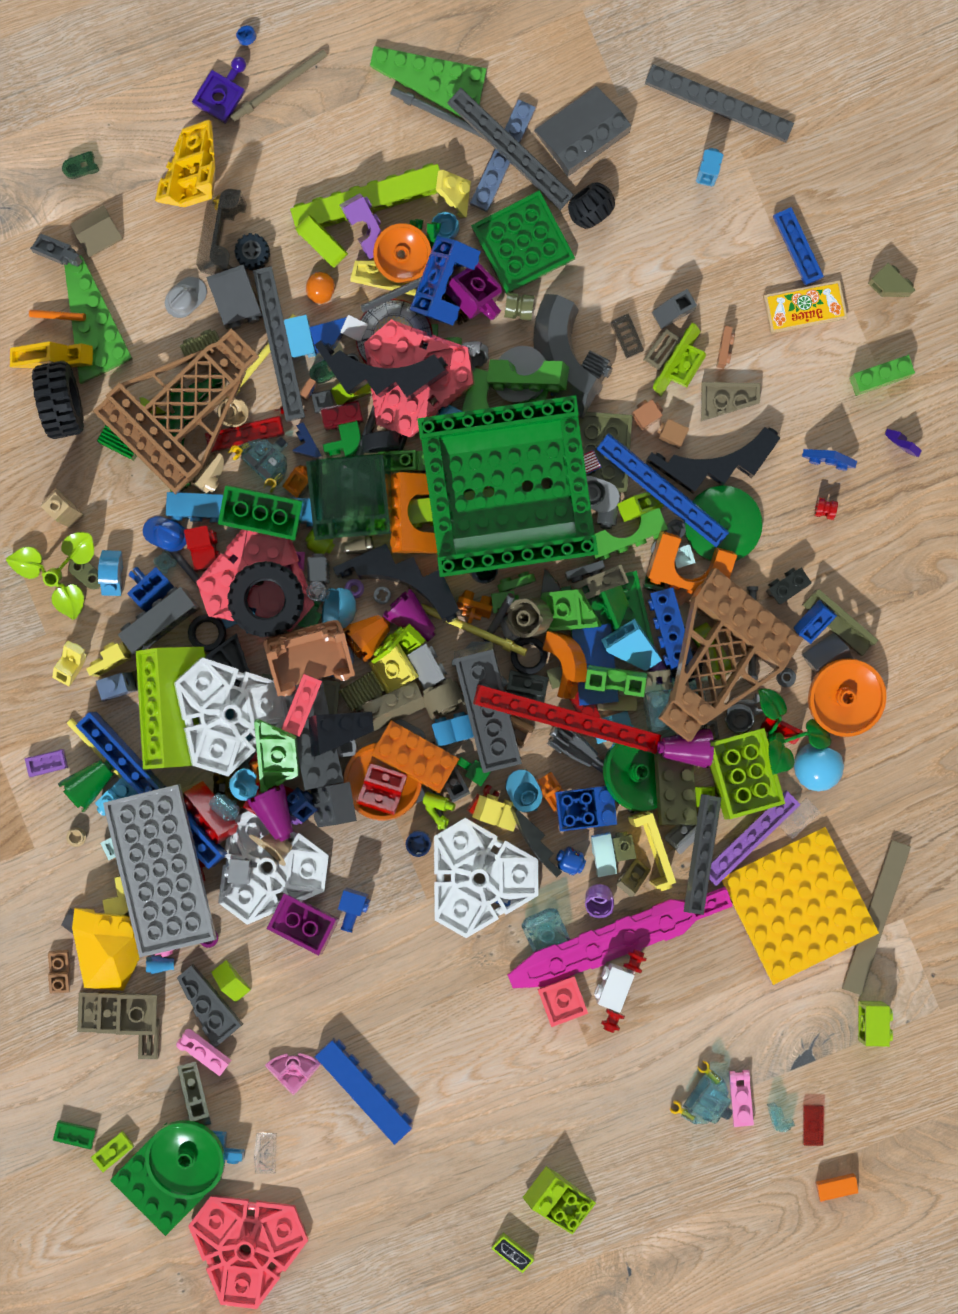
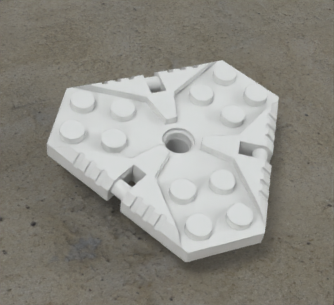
M200 658L174 682L182 720H185L186 727L184 731L192 766L229 776L256 751L254 748L256 747L254 727L256 719H260L277 728L284 724L288 714L286 699L284 696H277L274 681L249 672L241 673L238 672L239 669ZM236 679L241 681L239 687L234 686ZM231 708L234 711V716L228 720L225 717V713ZM198 717L199 724L194 725L192 718ZM251 734L253 739L248 742L245 737Z
M247 811L233 817L238 826L236 833L226 839L225 851L228 854L225 856L226 865H223L218 900L220 905L248 925L273 914L280 902L277 894L282 891L301 901L325 891L329 855L301 833L297 834L293 831L290 833V838L293 840L291 842L292 849L284 859L286 865L282 866L249 837V834H252L261 839L270 833L258 816ZM231 858L252 860L250 883L244 885V888L232 887V883H227L228 878H225L226 866H229ZM264 862H271L273 865L271 872L263 870Z
M467 818L460 820L434 836V874H436L437 879L434 882L435 921L468 938L498 920V916L503 913L506 915L538 896V859L506 840L503 842L498 839L497 835ZM493 845L500 848L497 854L490 851ZM476 873L484 874L485 881L479 884L474 881ZM444 874H451V881H444ZM510 900V905L506 907L504 903H508V901ZM498 901L500 907L494 910L491 904Z

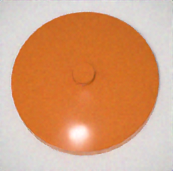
M839 659L824 666L814 677L808 693L809 709L814 720L827 732L841 737L857 736L871 729L881 718L886 705V687L880 674L869 664L857 659Z
M373 743L361 748L352 756L346 766L343 783L350 782L354 808L358 813L372 820H393L407 813L415 805L421 792L422 783L407 776L395 815L357 804L370 763L400 772L371 755L377 743Z

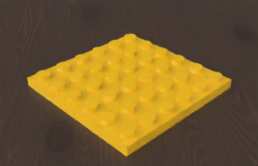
M826 827L729 873L721 881L728 891L731 902L772 985L879 934Z

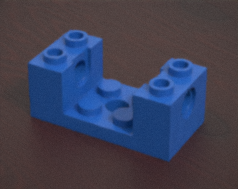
M437 236L410 310L453 326L458 318L460 307L441 299L446 292L448 279L453 273L454 265L474 270L479 262L481 251L459 241Z

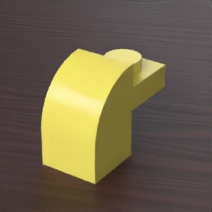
M67 641L63 647L62 657L54 666L52 678L70 686L86 660L87 654H85V649L76 643Z
M118 876L114 878L118 896L102 900L105 914L125 915L129 913L121 877Z

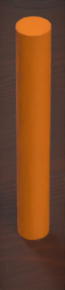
M29 310V317L86 320L85 313Z

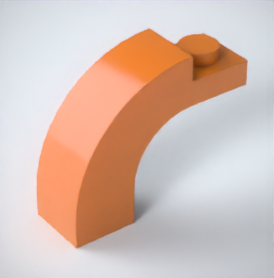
M547 631L543 650L556 655L562 665V678L557 697L575 699L579 682H586L587 664L585 655L579 644L572 637L561 632Z

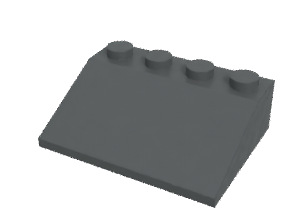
M595 86L536 128L534 132L567 177H569L629 134L631 124L621 110Z

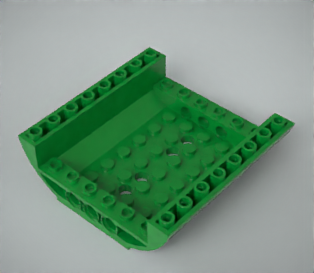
M576 395L417 418L419 435L422 442L440 577L598 555ZM544 478H550L553 485L551 488L545 489L542 487L541 481ZM527 480L533 483V489L529 492L522 489V483ZM491 486L494 488L495 492L492 497L484 496L483 490L485 487ZM465 490H474L475 497L472 500H466L464 498Z

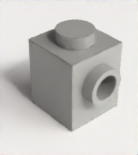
M231 858L229 866H226L225 878H228L227 883H232V887L244 888V885L249 884L252 860Z

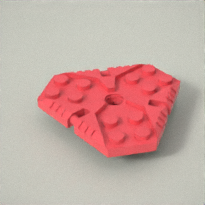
M394 320L387 322L364 342L367 365L378 368L406 367L423 361L433 354L438 356V358L442 356L448 364L446 367L449 372L411 400L405 396L399 386H396L382 397L377 396L371 388L376 425L396 431L411 438L419 432L417 418L439 415L438 410L442 407L447 408L474 385L469 348L435 335L429 336L424 331ZM424 342L428 343L426 350L422 348ZM436 397L438 401L432 405L430 400Z
M242 529L226 547L225 553L220 554L196 582L209 617L234 621L228 608L227 595L231 582H233L236 574L242 571L244 567L256 562L265 561L278 563L283 566L290 565L292 572L302 585L304 594L303 611L298 621L287 630L291 632L315 605L303 570L299 568L298 562L300 561L293 541ZM233 554L238 557L234 564L229 560ZM265 580L262 585H253L251 587L247 601L249 607L256 608L255 615L262 618H270L282 610L285 596L278 584Z
M211 1195L188 1225L202 1261L206 1260L208 1264L206 1270L220 1305L257 1309L280 1279L281 1272L287 1270L309 1240L295 1205L258 1200L255 1203L249 1202V1199ZM248 1210H254L255 1215H248ZM241 1245H248L251 1251L244 1252L241 1249ZM219 1255L220 1261L215 1262L213 1257ZM271 1262L276 1265L274 1269L269 1266Z

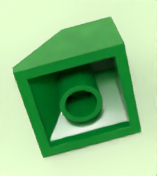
M622 585L605 590L598 595L613 631L620 628L629 604L628 600L630 599L627 589H623Z

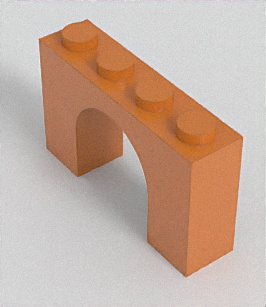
M406 472L391 474L389 479V506L391 508L390 545L392 553H437L435 533L417 530L411 524L408 517V505L414 496H429L426 474Z
M660 530L646 574L650 578V582L659 585L662 582L667 583L670 588L673 587V589L680 590L681 587L687 589L688 593L693 594L713 568H717L730 579L737 554L719 547L715 548L710 566L702 576L694 579L680 576L675 569V558L681 538L678 535Z

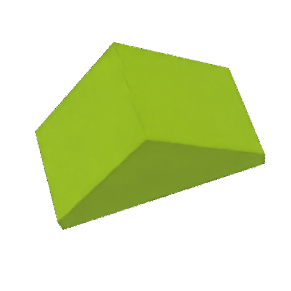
M340 383L330 390L337 405L353 402L372 393L369 383L352 395L346 393Z
M227 959L211 972L220 990L235 1003L251 990Z

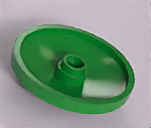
M722 485L706 489L695 497L693 502L729 531L728 535L718 545L719 548L735 552L737 554L736 561L744 558L755 548L762 533V516L758 505L750 495L736 487ZM684 522L685 535L692 549L702 558L711 561L716 547Z
M614 743L608 750L603 764L604 781L610 795L621 806L632 811L645 812L656 809L657 794L654 753Z
M179 1120L164 1125L154 1134L146 1149L145 1164L152 1182L162 1192L179 1199H194L210 1192L219 1182L225 1168V1152L219 1138L208 1127L194 1121Z

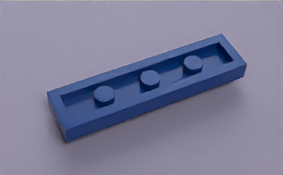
M792 207L774 214L773 219L804 285L806 286L824 277Z

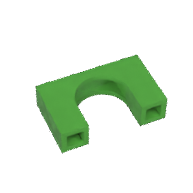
M474 368V385L467 391L462 408L463 412L490 408L487 402L490 384L487 383L488 371ZM544 389L537 398L527 402L546 400L548 390Z

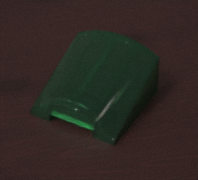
M391 453L306 461L314 540L392 534Z

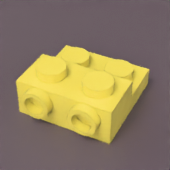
M112 642L104 646V651L100 652L103 659L99 658L92 661L90 667L86 668L90 676L99 677L131 660V652L123 642L119 644Z

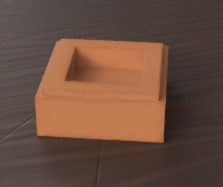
M308 379L300 392L301 397L306 401L309 400L317 387L315 380Z

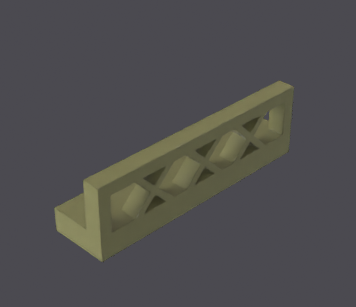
M820 589L814 591L802 605L809 611L818 600H821L836 613L837 617L827 627L860 656H863L878 641L877 638Z

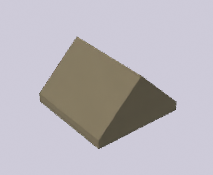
M104 205L70 224L89 258L123 240Z

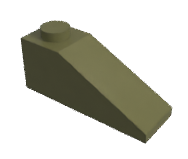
M197 1062L177 1066L189 1120L204 1126L211 1124Z

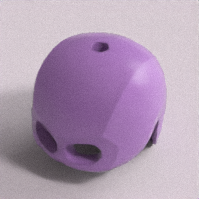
M596 884L587 889L585 907L590 916L604 918L612 914L614 897L608 886Z

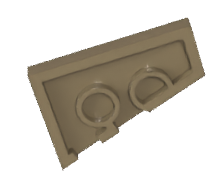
M701 383V422L760 403V383Z

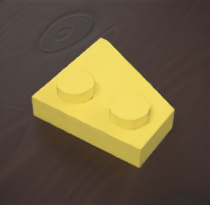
M445 170L438 171L436 191L445 198L450 207H455L459 212L457 214L459 218H466L471 181Z

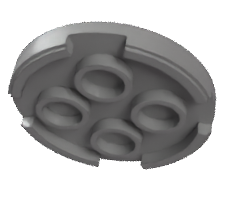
M529 346L511 348L498 359L509 360L515 366L519 375L533 374L546 361L539 351ZM505 388L504 391L496 390V392L506 401L520 404L531 399L534 400L544 389H541L540 392H534L529 389L514 391L511 388Z

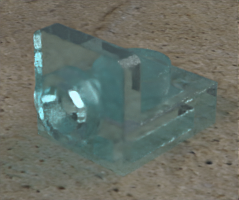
M774 1102L767 1104L772 1125L776 1131L786 1132L795 1126L791 1118L781 1121V1119H784L781 1107H777Z

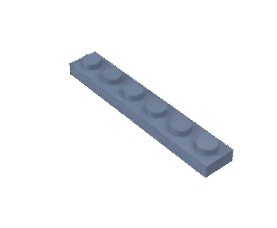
M518 99L505 130L520 143L536 107ZM496 149L470 202V205L487 213L511 164Z

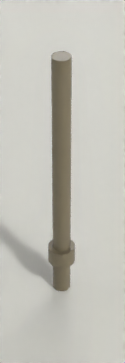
M324 50L320 51L250 102L246 101L243 103L240 109L230 115L233 122L245 114L249 115L256 106L327 57Z

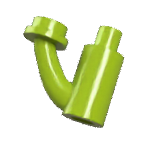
M427 791L423 798L426 811L435 823L438 824V829L445 830L449 819L444 815L440 817L434 808L442 811L447 809L454 811L456 804L450 802V799Z

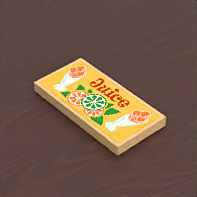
M840 280L763 296L771 334L848 318Z

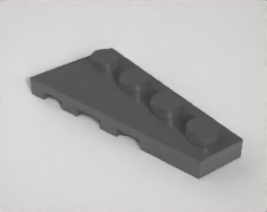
M194 964L177 977L212 1046L216 1048L243 1025L242 1021Z

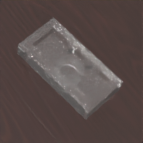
M808 798L804 799L800 803L801 805L779 825L791 839H794L821 813Z

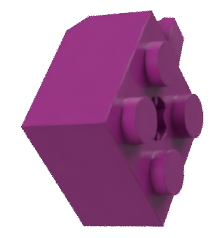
M479 262L474 270L466 268L454 276L446 288L445 293L470 319L482 312L489 319L493 320L501 312L495 303L502 293L501 285Z

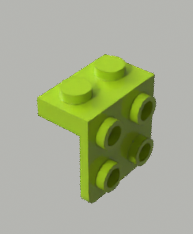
M410 624L404 628L400 626L393 635L390 634L385 638L383 646L378 647L374 651L373 655L375 657L371 662L375 664L390 653L398 643L407 656L423 645L426 640Z

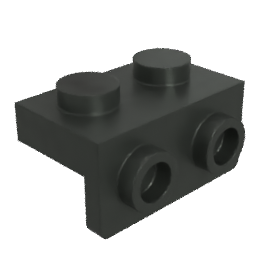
M793 567L784 573L786 576L784 579L779 581L777 578L769 583L768 586L770 588L766 590L769 597L773 596L780 605L811 585L812 582L802 567L797 570Z

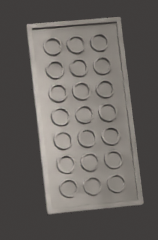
M180 784L104 802L103 806L139 958L216 940L217 937Z

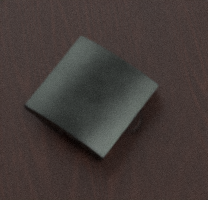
M510 670L506 692L544 702L549 677Z

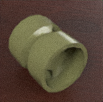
M507 292L504 318L515 319L519 316L521 320L531 321L534 295L524 294L522 297H519L518 293Z

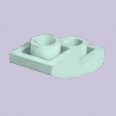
M611 833L592 835L591 843L592 853L595 857L596 875L603 877L617 874Z

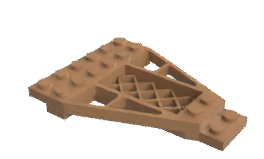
M231 328L218 342L208 345L203 350L123 383L119 382L93 412L176 495L204 468L246 375V370L259 358V355ZM190 362L167 385L157 377L158 374ZM198 365H209V375H198ZM212 366L221 375H212ZM195 369V375H189ZM153 377L163 389L144 407L127 388ZM184 379H195V388H184ZM198 379H209V388H198ZM212 379H223V389H212ZM181 392V402H170V393ZM184 392H195V402H184ZM198 392H209V402H198ZM212 392H221L212 400ZM167 396V402H161ZM226 397H229L214 432H212L203 423V420ZM156 406H167V416H156ZM170 406H181V415L170 416ZM184 406H195L194 416H184ZM198 406H206V407L198 414ZM157 419H167L166 429ZM170 419H180V429H170ZM184 419H193L184 427ZM198 425L202 426L212 436L201 461H197L181 445V441ZM170 433L178 434L175 437H173Z
M713 568L704 582L697 587L689 599L691 603L674 687L670 692L667 705L658 717L688 742L693 740L701 725H705L782 672L803 638L717 568ZM697 608L715 621L705 639L693 630ZM719 632H725L727 643H720ZM731 635H732L734 638H736L738 641L732 642V637H731ZM692 637L700 643V647L685 668ZM740 643L741 655H735L733 644ZM727 645L729 656L722 657L721 646ZM715 647L717 658L710 659L708 648ZM754 654L774 669V671L758 682L745 671ZM742 657L736 665L735 658ZM730 659L732 670L725 671L723 660ZM711 661H718L719 672L712 673ZM705 662L707 674L700 675L698 664ZM725 673H731L728 680H726ZM720 674L722 686H715L713 675ZM708 676L709 688H702L701 677ZM740 676L751 684V687L724 704L725 699ZM695 678L696 690L689 688L688 679ZM722 688L717 696L715 689ZM710 690L712 701L706 702L704 700L703 691Z

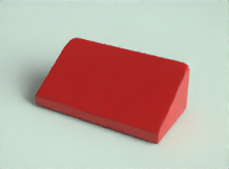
M765 716L760 728H765V731L769 732L777 722V719L772 720ZM781 721L774 731L781 733L785 739L803 733L802 730L784 721ZM800 738L789 741V743L796 744Z

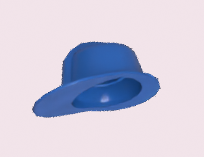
M156 516L148 519L143 526V536L145 539L166 551H179L186 545L184 533L186 529L176 521Z

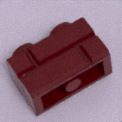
M358 400L320 409L326 431L339 428L338 425L350 422L364 423Z

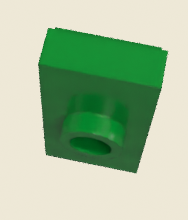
M58 1120L53 1141L91 1150L97 1129Z

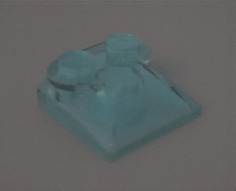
M547 908L527 917L521 925L533 953L553 944L558 945L571 940L558 910L554 908Z

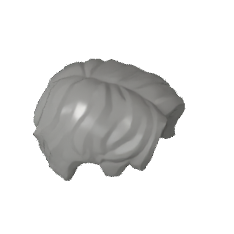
M477 341L462 344L469 348L472 371L474 367L478 365L481 367L487 363L489 357L486 345Z

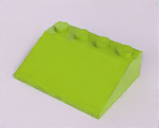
M765 728L710 742L711 746H714L710 770L717 795L721 798L720 806L724 819H734L786 804L778 775L772 774L768 750L769 742Z

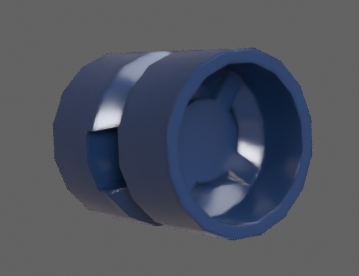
M417 830L408 836L405 845L409 854L421 857L429 852L432 841L428 833Z

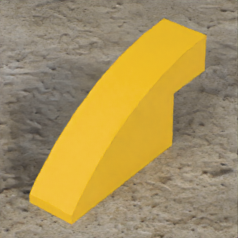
M49 341L10 348V367L35 368L37 365L58 361L68 362L71 367L91 366L93 361V346L82 343L63 345Z

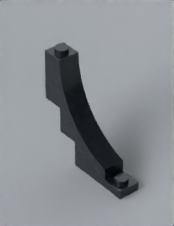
M320 340L315 344V347L346 393L350 395L369 383L375 394L379 397L384 396L393 388L399 386L405 396L411 400L449 373L446 369L448 366L442 356L438 358L435 354L406 367L378 368L360 363L341 350L335 353L329 343L326 344Z
M764 427L750 443L726 456L713 459H690L673 455L667 463L663 455L651 452L646 462L694 494L706 476L722 486L735 468L752 479L780 440V437L773 428L769 427L767 429Z
M387 544L333 567L338 578H347L353 574L352 572L356 571L360 580L385 579L412 588L430 602L438 612L443 623L446 621L451 623L461 615L445 578L440 577L439 570L423 577L414 557L395 564Z

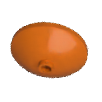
M404 223L394 224L383 230L377 237L373 248V258L379 272L385 278L397 283H408L420 278L423 275L431 253V246L426 235L417 227ZM399 250L404 252L403 258L398 256Z

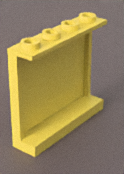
M645 811L628 816L629 823L634 827L644 826L660 877L649 880L650 884L656 889H661V891L672 888V884L676 883L653 813Z

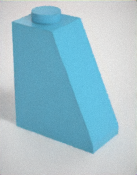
M635 619L601 639L608 653L644 671L662 661L658 651Z

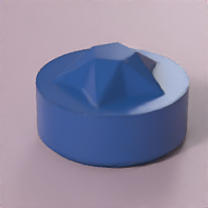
M249 25L241 27L236 33V37L241 45H250L257 37L254 28Z

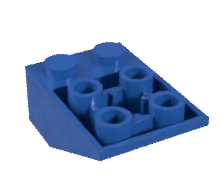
M606 785L555 792L560 832L617 825L615 800L610 795Z

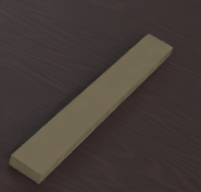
M893 840L890 842L868 908V912L879 934L856 944L842 985L844 990L862 995L911 846Z

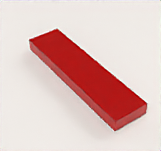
M281 416L242 424L239 427L221 429L211 453L229 449L234 445L242 446L284 436ZM205 433L208 445L212 436L209 433Z

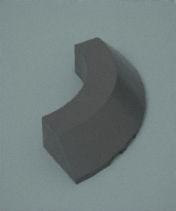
M545 294L536 316L533 338L534 349L539 351L546 361H563L569 366L566 390L551 393L555 398L576 395L579 417L584 418L601 383L597 377L590 374L578 363L574 354L571 334L579 309L575 302L562 296Z

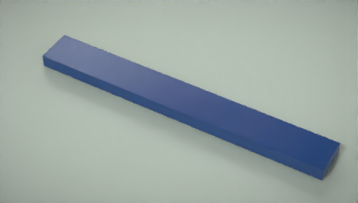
M608 433L596 448L716 548L728 535L729 531L611 434Z

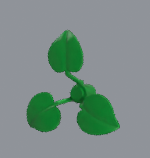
M761 688L757 690L764 714L772 720L777 719L773 728L768 732L769 736L767 737L769 742V760L773 775L789 771L794 767V756L791 750L785 747L786 742L808 736L809 743L817 749H825L831 745L829 732L824 730L814 719H810L806 723L808 732H803L787 739L781 733L774 732L782 721L781 715L787 713L786 703L777 692L771 689Z

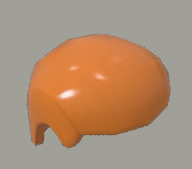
M315 272L306 282L308 298L318 304L331 300L335 291L333 278L327 273Z

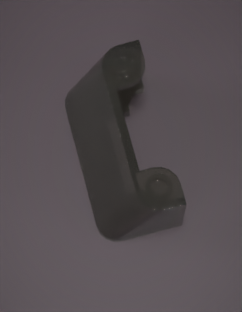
M226 189L212 197V199H209L206 204L196 265L202 273L214 275L234 268L229 265L230 254L228 250L220 246L224 220L234 221L238 213H245L247 203L241 190Z

